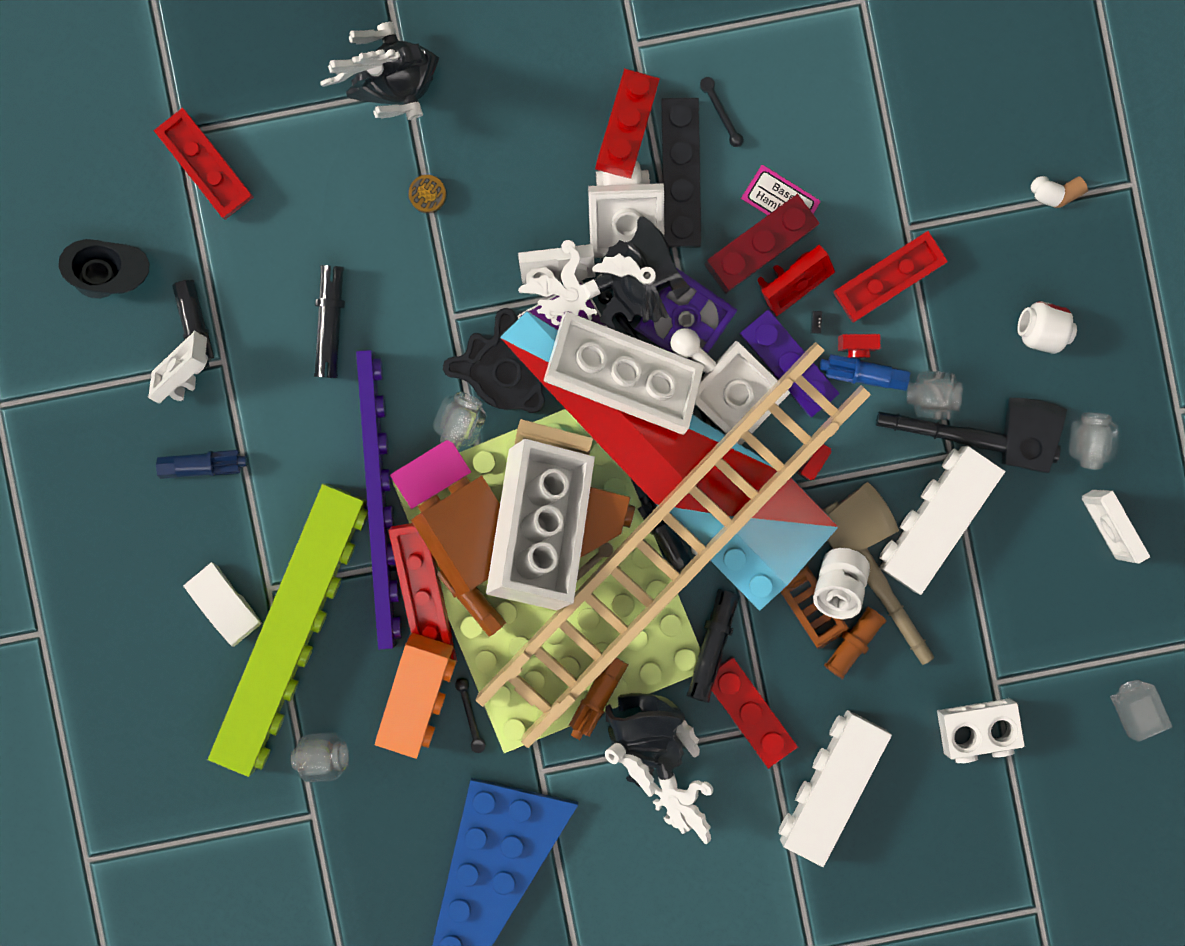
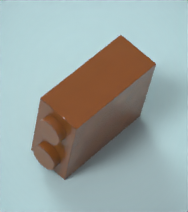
M467 476L448 487L451 495L442 500L435 495L420 504L418 508L421 513L411 519V522L458 596L474 589L488 580L500 503L483 476L478 477L470 482Z

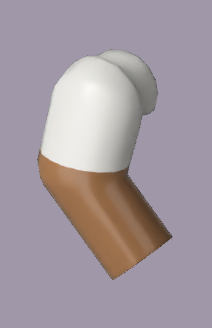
M1040 176L1032 182L1031 191L1040 203L1054 208H1061L1087 193L1088 187L1080 176L1065 185L1049 181L1048 177Z

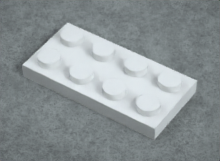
M566 311L559 325L544 382L684 435L690 426L704 365Z

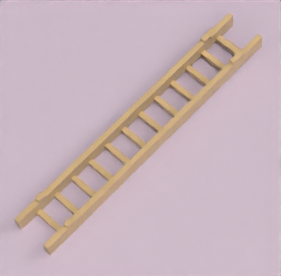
M816 342L575 592L574 603L559 609L478 693L476 702L483 707L509 681L515 687L514 690L531 706L535 705L543 712L536 722L523 734L521 743L527 748L576 701L578 696L871 395L860 385L837 409L810 384L802 374L825 351ZM794 382L830 415L828 420L812 436L808 435L775 403L787 392ZM767 410L803 443L799 450L785 464L749 431ZM740 438L747 442L777 471L759 491L750 485L722 458ZM714 465L750 498L732 519L696 486ZM688 493L724 525L706 546L670 513ZM662 520L698 553L680 573L644 540ZM636 547L672 580L654 599L618 567ZM610 574L646 606L628 626L592 593ZM584 601L620 633L603 652L567 620ZM558 628L595 660L577 679L542 647L543 643ZM533 654L569 686L552 705L519 676L523 670L521 667Z

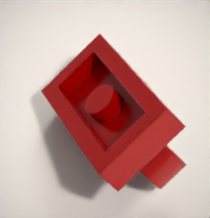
M819 244L810 252L802 254L786 272H784L782 267L775 265L773 269L778 278L772 283H767L762 277L758 278V283L770 310L778 316L833 275L835 270L828 253Z

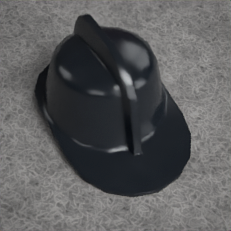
M83 239L73 242L63 250L59 256L58 267L62 277L70 285L75 286L81 294L90 298L100 299L111 294L126 293L136 289L148 276L150 263L146 254L137 247L127 244Z

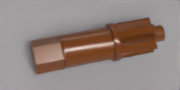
M442 569L436 574L450 590L454 598L457 597L489 637L506 624L505 620L477 587L458 596Z
M616 657L594 680L585 698L580 701L581 703L569 723V726L573 728L571 736L578 740H581L583 734L590 737L600 717L604 714V708L629 664Z

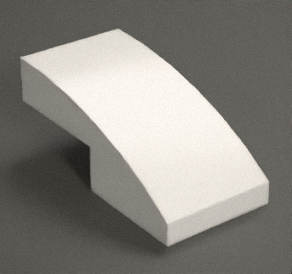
M212 562L183 585L209 621L233 647L262 624L245 598L235 591L218 565Z

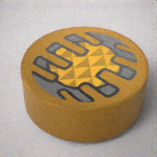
M421 175L409 187V199L412 205L420 212H436L442 208L446 201V189L441 180L433 175Z

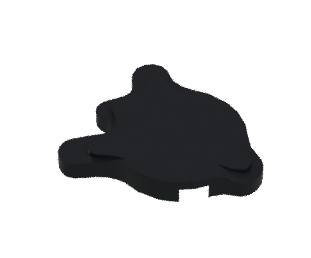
M503 308L495 316L494 336L486 339L480 333L472 334L469 338L466 352L461 356L450 357L445 360L443 371L450 378L462 379L468 382L474 388L477 395L488 405L504 410L522 409L528 413H536L545 404L542 383L500 338L517 321L512 309Z

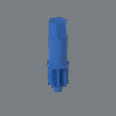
M831 354L828 360L822 359L820 363V370L826 371V378L846 381L852 384L862 383L906 391L910 381L909 371L860 361L859 358L854 359Z

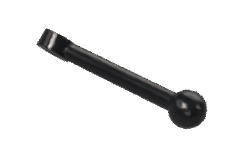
M710 77L703 78L700 82V89L704 93H708L730 135L729 142L731 146L740 147L744 141L743 136L736 133L716 95L714 80Z
M609 290L598 295L599 301L603 304H609L611 298H613ZM616 314V319L628 336L640 340L622 314Z
M459 678L455 683V688L461 693L472 734L471 749L475 753H481L485 749L486 744L480 738L467 691L469 689V681L465 678Z

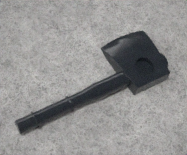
M1009 398L1004 434L970 427L940 424L939 421L935 423L900 416L899 413L895 415L880 411L877 415L876 426L1003 453V465L1049 473L1052 463H1057L1060 457L1061 446L1058 444L1067 409L1036 399Z

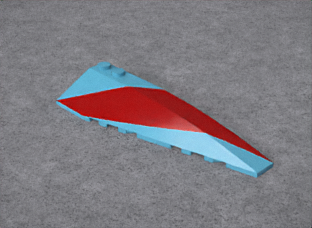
M526 311L500 338L658 506L722 440L725 434L692 414L689 429L682 435L544 382L558 330ZM738 443L722 457L757 491L777 472L761 456ZM715 465L696 484L731 519L750 500ZM791 477L711 561L760 611L793 580L836 531L838 526ZM690 493L670 511L705 546L724 527Z

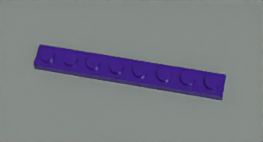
M372 350L356 351L378 650L393 649L397 645L396 639H402L401 617H394L393 602H399L398 580H392L391 565H396L388 535V528L394 526L393 507L386 506L385 495L386 491H391L390 469L383 468V455L389 453L387 432H381L380 418L386 417L385 397L384 395H378L377 381L383 380L382 359H375V352Z

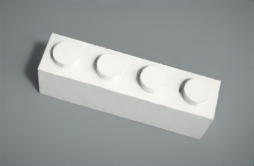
M962 446L959 450L954 448L948 454L942 464L945 471L939 480L932 479L921 495L924 502L917 512L911 510L900 525V528L904 531L896 543L891 540L879 556L883 561L879 568L917 594L921 595L1005 473L1004 470L969 446Z
M849 710L846 711L844 717L839 715L834 721L829 733L833 738L827 750L821 748L812 766L816 771L810 782L804 781L795 799L799 804L793 815L788 813L785 816L778 832L782 835L780 841L783 847L821 867H824L892 736L886 729Z

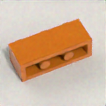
M411 632L403 650L374 745L416 759L422 746L429 748L435 731V727L429 725L432 714H440L446 694L440 692L443 680L450 682L457 662L450 659L454 646Z

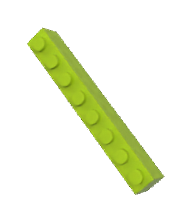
M327 483L321 485L207 760L247 777L252 775L256 768L263 769L271 750L265 747L270 734L277 735L285 715L280 714L282 705L285 700L289 702L292 700L299 681L294 679L299 666H306L312 653L313 647L308 645L313 631L319 633L325 622L327 613L322 611L327 597L331 599L335 597L340 586L341 578L336 577L342 563L345 565L349 563L356 545L350 543L355 530L362 531L367 521L366 499Z

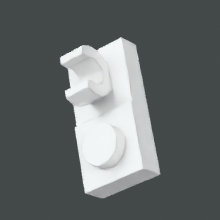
M592 244L575 246L580 256V262L575 272L577 281L596 277L595 272L592 270L595 266ZM562 248L518 253L522 284H528L530 277L539 278L544 274L548 278L555 277L557 280L562 281L561 273L564 266L570 261L571 253L566 254Z
M194 331L152 371L149 399L160 404L169 395L174 400L182 401L185 394L184 387L191 391L195 389L196 377L193 374H199L204 369L208 356L205 354L207 344L205 336Z

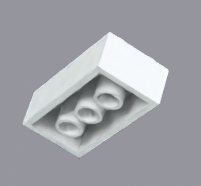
M523 439L509 449L486 590L487 595L556 611L574 603L594 456L529 439Z

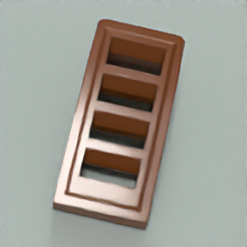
M807 566L781 591V594L817 649L820 650L842 636L846 631L848 632L849 628L843 619L832 618L825 614L809 623L807 617L818 611L817 607L812 603L801 611L798 606L814 595L817 584L816 578ZM809 581L811 587L793 598L790 592ZM833 619L836 625L818 636L815 630Z

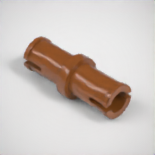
M870 607L865 609L866 611L851 631H846L842 635V643L827 663L824 664L829 671L842 680L861 653L864 655L869 650L867 645L887 621Z

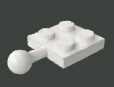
M688 328L679 329L671 338L670 345L675 354L684 358H690L692 361L704 365L703 371L705 374L701 377L695 406L725 435L778 381L737 341L715 362L700 347V338L695 331ZM787 390L775 403L779 406L790 392ZM767 410L749 431L753 433L771 412ZM740 438L737 443L742 445L745 441Z

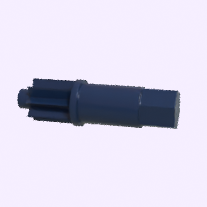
M238 450L208 451V453L157 457L156 471L160 479L210 475L212 477L215 475L240 473V468L248 465L247 456H240Z

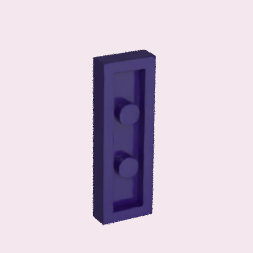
M769 309L739 333L777 380L805 353ZM814 363L802 374L829 402L840 394ZM795 382L788 389L790 395L810 418L822 409Z

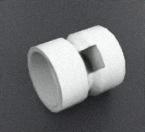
M849 548L832 549L825 554L813 596L814 604L820 612L836 619L852 618L859 614L870 572V564L865 556Z

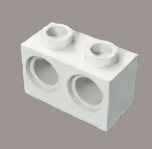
M1011 699L937 710L944 754L950 759H955L956 763L974 762L978 760L977 755L992 753V757L1010 756L1015 754L1014 749L1024 747L1018 704ZM1005 720L1007 724L1006 733L1000 738H993L991 734L992 726L997 721ZM963 726H968L971 731L969 740L964 744H956L954 738L956 731Z

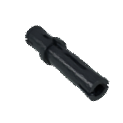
M320 265V297L315 301V306L319 307L314 377H325V363L327 362V377L338 378L341 308L345 307V301L341 300L344 267H333V281L331 282V266Z
M721 589L717 590L710 619L705 621L704 628L706 632L686 695L687 697L709 703L727 638L732 636L734 628H731L740 595Z

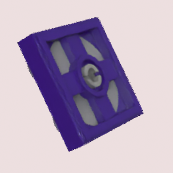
M676 268L690 286V290L678 300L670 286L661 290L659 296L669 317L667 319L661 317L658 322L648 320L646 323H643L641 319L635 331L660 348L674 353L670 345L673 334L679 329L688 328L698 334L700 347L708 354L737 312V309Z

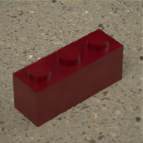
M797 193L710 257L704 265L725 294H727L813 231L820 223Z

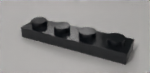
M662 98L664 238L669 248H700L699 98Z

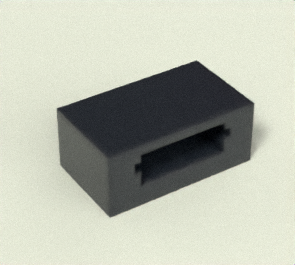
M812 311L810 334H821L822 311Z

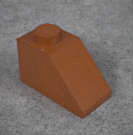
M590 487L580 558L619 536L623 526L630 528L635 511V506L629 505L631 497Z

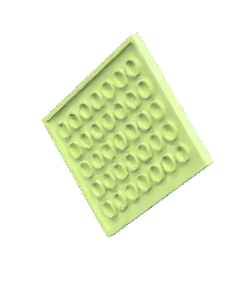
M566 409L533 422L592 438ZM517 429L459 452L471 473L466 475L470 482L483 476L499 503L501 502L508 452L515 445ZM593 439L589 453L590 456L595 457L591 487L631 497L629 505L635 506L630 528L623 526L621 534L607 542L612 545L615 551L644 521L638 511V508L642 505L631 478ZM392 480L409 523H412L411 519L420 514L421 511L418 506L413 509L410 508ZM447 487L435 495L442 500L451 495ZM649 533L644 540L662 556L654 535ZM599 547L580 558L579 569L599 552ZM637 547L618 565L653 599L672 581ZM603 557L577 581L575 592L608 557ZM611 574L592 592L627 626L646 608ZM440 580L449 621L479 692L557 612L548 608L487 595L488 580L478 585L477 588L506 622L501 629L489 637L457 597L454 598L450 590ZM678 594L617 656V658L629 665L607 705H611L612 709L618 707V696L631 693L650 694L694 675L700 646ZM585 601L567 618L601 652L620 635L615 628ZM560 628L542 645L576 679L595 661ZM534 654L521 667L523 670L519 676L551 705L569 687ZM509 681L484 705L504 753L524 746L521 743L523 734L543 714L535 705L531 706L519 695ZM593 682L538 739L570 727L569 723L581 703L580 701L585 698Z

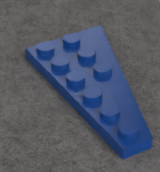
M471 778L432 946H492L577 808L578 802Z

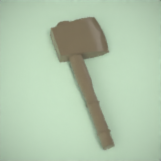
M867 481L839 504L836 501L823 509L838 526L827 542L831 549L849 548L858 551L866 557L870 564L868 585L889 613L888 616L892 617L910 645V650H913L920 663L924 665L934 659V656L926 645V640L917 631L903 609L904 605L901 606L886 577L867 549L899 531L888 505L876 489Z

